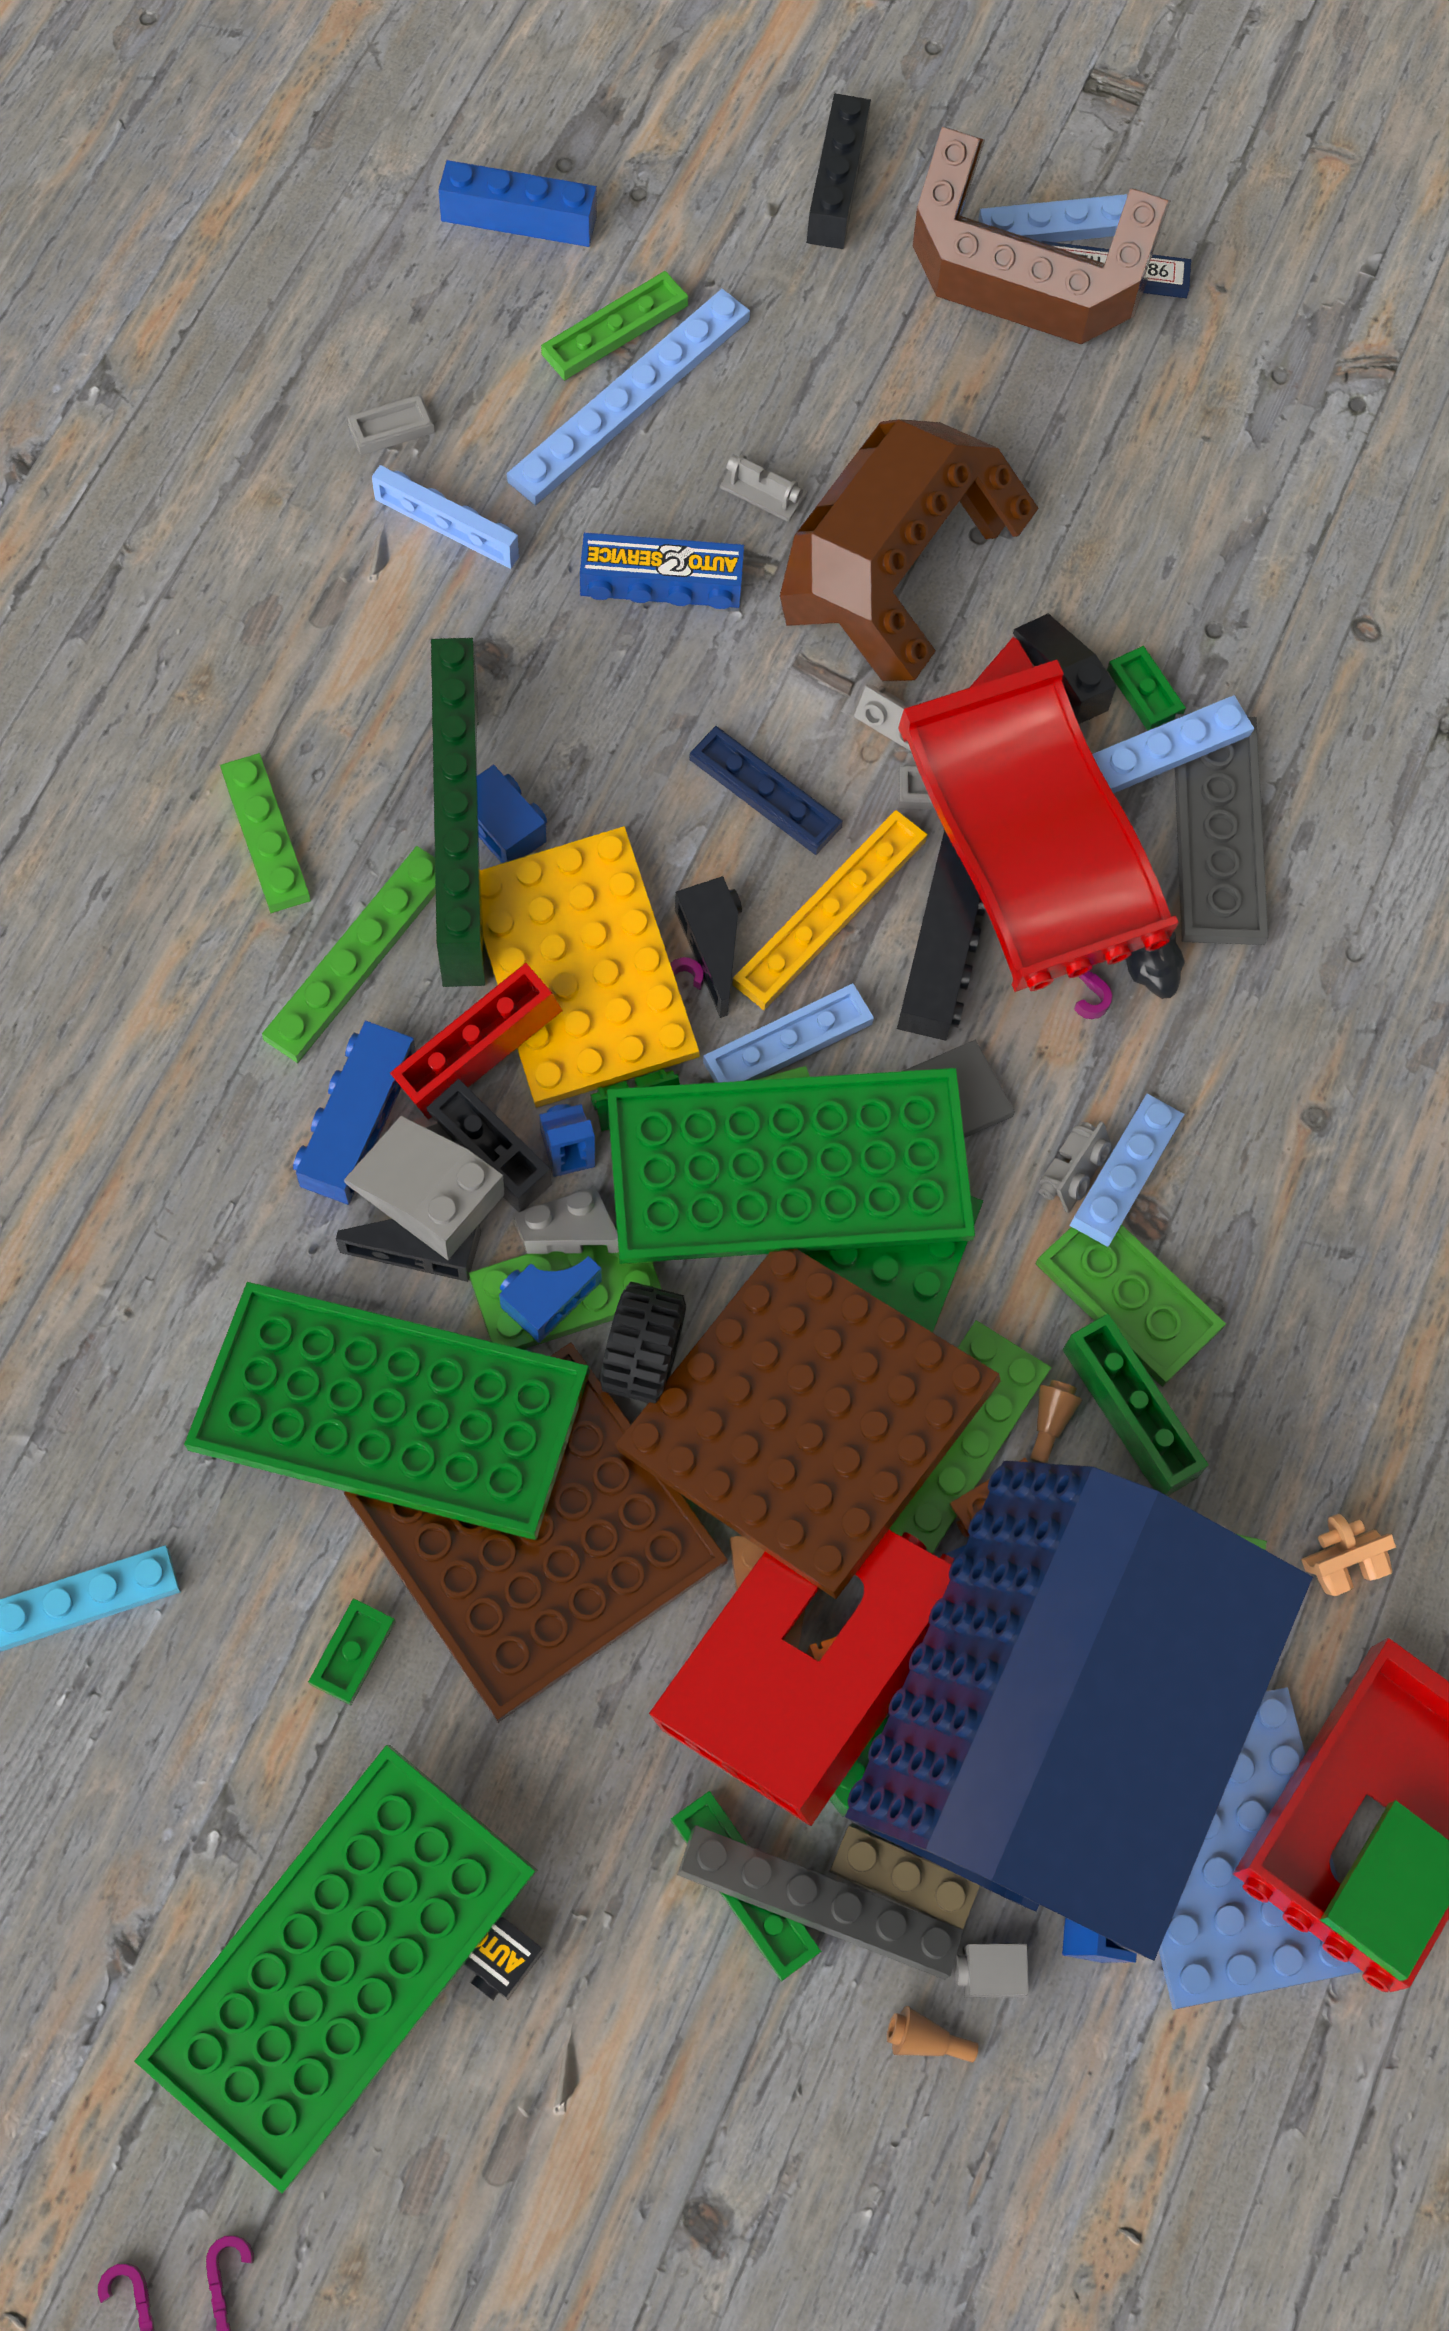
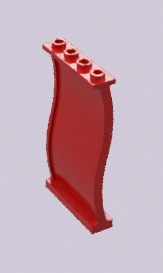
M1058 660L905 708L898 726L904 742L908 741L918 771L937 815L989 915L1013 977L1011 985L1014 992L1029 988L1030 991L1043 989L1049 986L1054 981V978L1068 974L1069 978L1081 976L1090 971L1093 967L1092 965L1107 961L1109 965L1119 963L1128 958L1131 952L1144 947L1146 951L1159 949L1169 943L1172 933L1179 924L1176 915L1171 917L1161 887L1141 842L1086 743L1062 682L1064 673Z

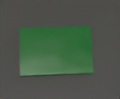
M1394 1800L1388 1803L1320 1920L1399 1981L1408 1979L1449 1906V1840L1398 1801Z

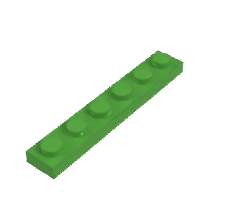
M418 846L413 849L263 1031L262 1037L266 1043L296 1063H299L435 896V857Z

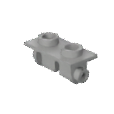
M733 454L730 457L726 466L729 473L720 485L721 489L787 522L790 521L808 491L798 487L797 481L793 480L791 482L773 472H768L763 467L747 460L743 454L739 457Z
M867 684L854 717L911 751L908 741L904 742L898 729L903 710L906 708L904 707L906 702L887 692L883 686L877 688Z
M1100 1121L1096 1128L1088 1122H1082L1080 1126H1075L1059 1150L1061 1156L1071 1159L1070 1162L1067 1163L1054 1158L1039 1181L1041 1185L1038 1190L1039 1193L1049 1200H1053L1055 1196L1060 1197L1063 1208L1067 1213L1071 1211L1077 1200H1081L1086 1195L1090 1179L1097 1168L1103 1166L1110 1156L1112 1145L1103 1122Z

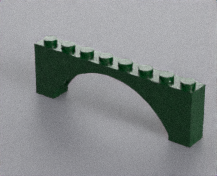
M473 638L431 639L436 944L442 986H485L477 797L478 688Z

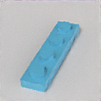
M165 1545L0 1599V1652L180 1593L169 1549Z

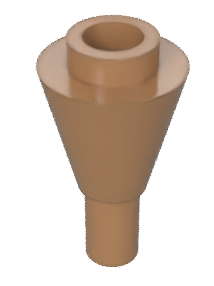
M1051 1380L1049 1386L1040 1385L1037 1419L1038 1435L1030 1460L1037 1463H1048L1055 1439L1060 1436L1082 1402V1399L1075 1395L1077 1388L1056 1380Z
M905 2006L900 2014H893L887 2030V2042L892 2043L894 2055L944 2056L946 2054L973 2063L978 2054V2043L950 2035L947 2030L909 2006Z

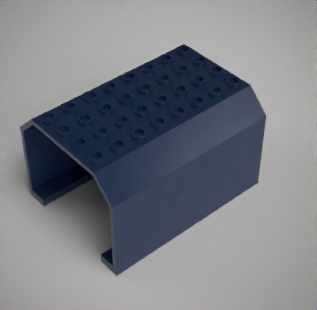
M1003 1460L1002 1465L993 1472L989 1480L988 1490L990 1492L982 1510H979L970 1522L968 1529L970 1537L962 1554L956 1557L950 1567V1582L946 1591L930 1612V1626L925 1638L914 1649L910 1657V1671L905 1683L891 1699L889 1705L890 1716L882 1734H879L870 1746L868 1753L869 1763L861 1780L855 1783L848 1797L849 1808L845 1818L1018 1905L1037 1912L1039 1905L1112 1940L1113 1943L1133 1953L1155 1961L1313 1576L1167 1495L1096 1467Z

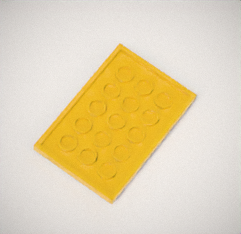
M625 826L480 870L483 939L497 985L524 963H527L553 993L563 1010L517 1048L536 1108L596 1090L601 1086L612 1085L700 1057L699 1049Z

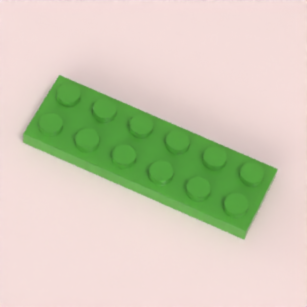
M975 1320L958 1349L999 1373L1001 1382L889 1529L900 1536L904 1532L915 1536L927 1547L926 1551L931 1554L934 1553L957 1517L949 1503L977 1486L1052 1368Z

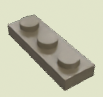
M848 1826L829 1871L834 1875L921 1914L962 1930L980 1885L851 1826Z

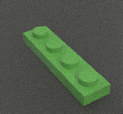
M663 271L541 345V355L565 381L687 307L688 295L666 271Z
M260 753L221 764L222 775L270 914L310 902L306 883Z

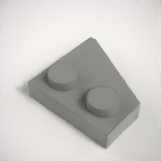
M596 1187L578 1191L566 1197L542 1205H536L513 1214L516 1229L527 1254H548L554 1251L582 1253L583 1245H607L608 1253H618L617 1230Z

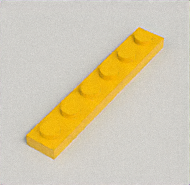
M895 810L733 977L732 985L765 1011L925 844L928 834Z

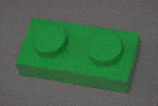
M1144 645L1109 661L1108 673L1147 731L1173 721L1175 714H1184L1186 707Z
M353 1598L308 1683L351 1706L394 1627L395 1619Z

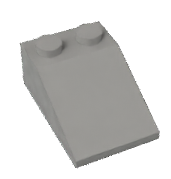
M403 1116L398 1118L344 1179L345 1184L447 1260L450 1259L504 1196V1182L501 1173L470 1150Z

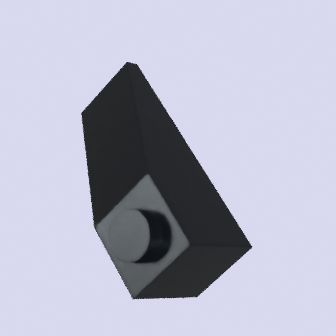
M1050 614L1043 615L1014 629V636L1020 642L1034 667L1058 660L1064 673L1062 682L1078 724L1109 710L1116 684L1097 655Z
M721 876L676 891L675 912L695 960L703 969V979L720 1018L728 1016L738 914L742 913V905L735 889L729 890L724 877Z
M460 1079L455 1081L427 1107L429 1114L453 1142L470 1150L503 1175V1198L518 1212L524 1211L552 1185L550 1168Z
M393 1219L338 1230L336 1242L339 1252L342 1254L468 1282L469 1272H471L481 1236V1228L479 1224L449 1260L445 1259Z

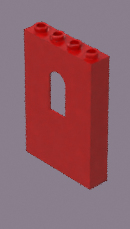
M888 1530L855 1574L860 1578L864 1586L862 1601L820 1661H817L783 1639L819 1588L767 1552H764L649 1712L650 1716L663 1732L809 1826H812L888 1715L892 1697L903 1687L910 1671V1657L914 1649L925 1638L930 1626V1612L946 1591L950 1582L949 1570L955 1559L946 1554H942L940 1557L926 1551L927 1547L923 1542L907 1532L900 1536Z
M1387 1638L1372 1646L1234 1870L1233 1875L1244 1882L1243 1889L1249 1895L1264 1903L1269 1901L1283 1911L1282 1917L1289 1925L1302 1932L1307 1933L1309 1931L1324 1942L1322 1945L1323 1949L1332 1957L1342 1962L1350 1961L1364 1972L1362 1977L1368 1984L1382 1992H1394L1408 1989L1412 1985L1449 1920V1906L1408 1979L1403 1981L1396 1979L1320 1920L1341 1885L1331 1872V1854L1366 1795L1385 1808L1388 1803L1394 1800L1398 1801L1449 1840V1681L1393 1640Z

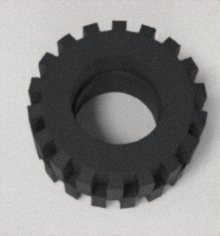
M630 1282L618 1302L605 1349L600 1376L603 1392L646 1403H656L660 1399L666 1381L670 1377L686 1312L684 1295L635 1282Z

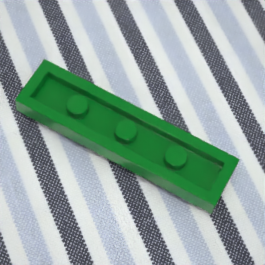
M710 1791L670 1820L686 1844L692 1829L697 1825L747 1845ZM720 1892L781 1982L822 1952L803 1924Z

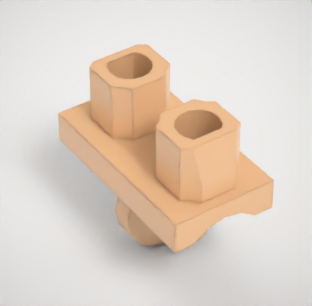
M1336 1514L1328 1518L1329 1532L1318 1536L1322 1548H1329L1301 1559L1305 1572L1317 1576L1324 1592L1331 1596H1338L1354 1588L1347 1569L1351 1565L1359 1563L1363 1578L1370 1581L1392 1574L1388 1550L1396 1548L1392 1534L1381 1536L1377 1530L1364 1533L1365 1527L1360 1519L1348 1524L1341 1514Z

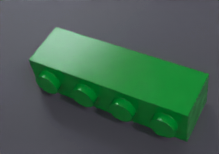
M1106 1314L1071 1334L1063 1348V1352L1152 1488L1169 1496L1198 1479L1209 1464L1110 1315Z

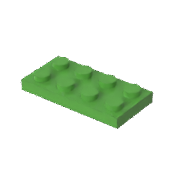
M1122 1224L1109 1247L1071 1227L1035 1263L1094 1321L1109 1314L1146 1371L1162 1387L1226 1325L1218 1315Z
M583 1245L582 1253L554 1251L548 1254H525L469 1272V1278L490 1341L523 1350L613 1321L621 1294L630 1282L662 1289L652 1262L619 1264V1253H608L607 1245ZM589 1256L602 1268V1282L540 1343L529 1335L500 1306L499 1294L502 1292L500 1286L513 1271L518 1269L522 1272L530 1264L543 1271H560L579 1264Z

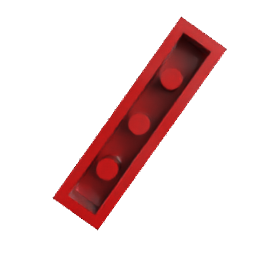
M524 963L391 1071L390 1074L429 1120L432 1116L427 1111V1107L455 1081L460 1079L469 1088L563 1010L549 988L530 966Z

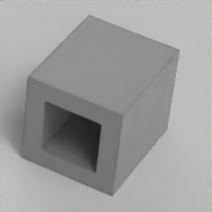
M968 1944L963 1947V1956H956L955 1977L956 1985L964 1986V1998H1023L1029 1995L1027 1944Z

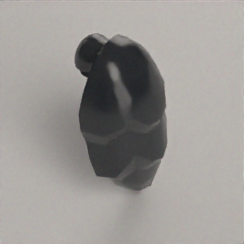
M1175 932L1172 933L1169 943L1153 951H1146L1144 947L1131 952V955L1125 959L1128 972L1134 982L1146 986L1161 999L1171 998L1177 993L1181 980V970L1185 960L1181 949L1176 943Z

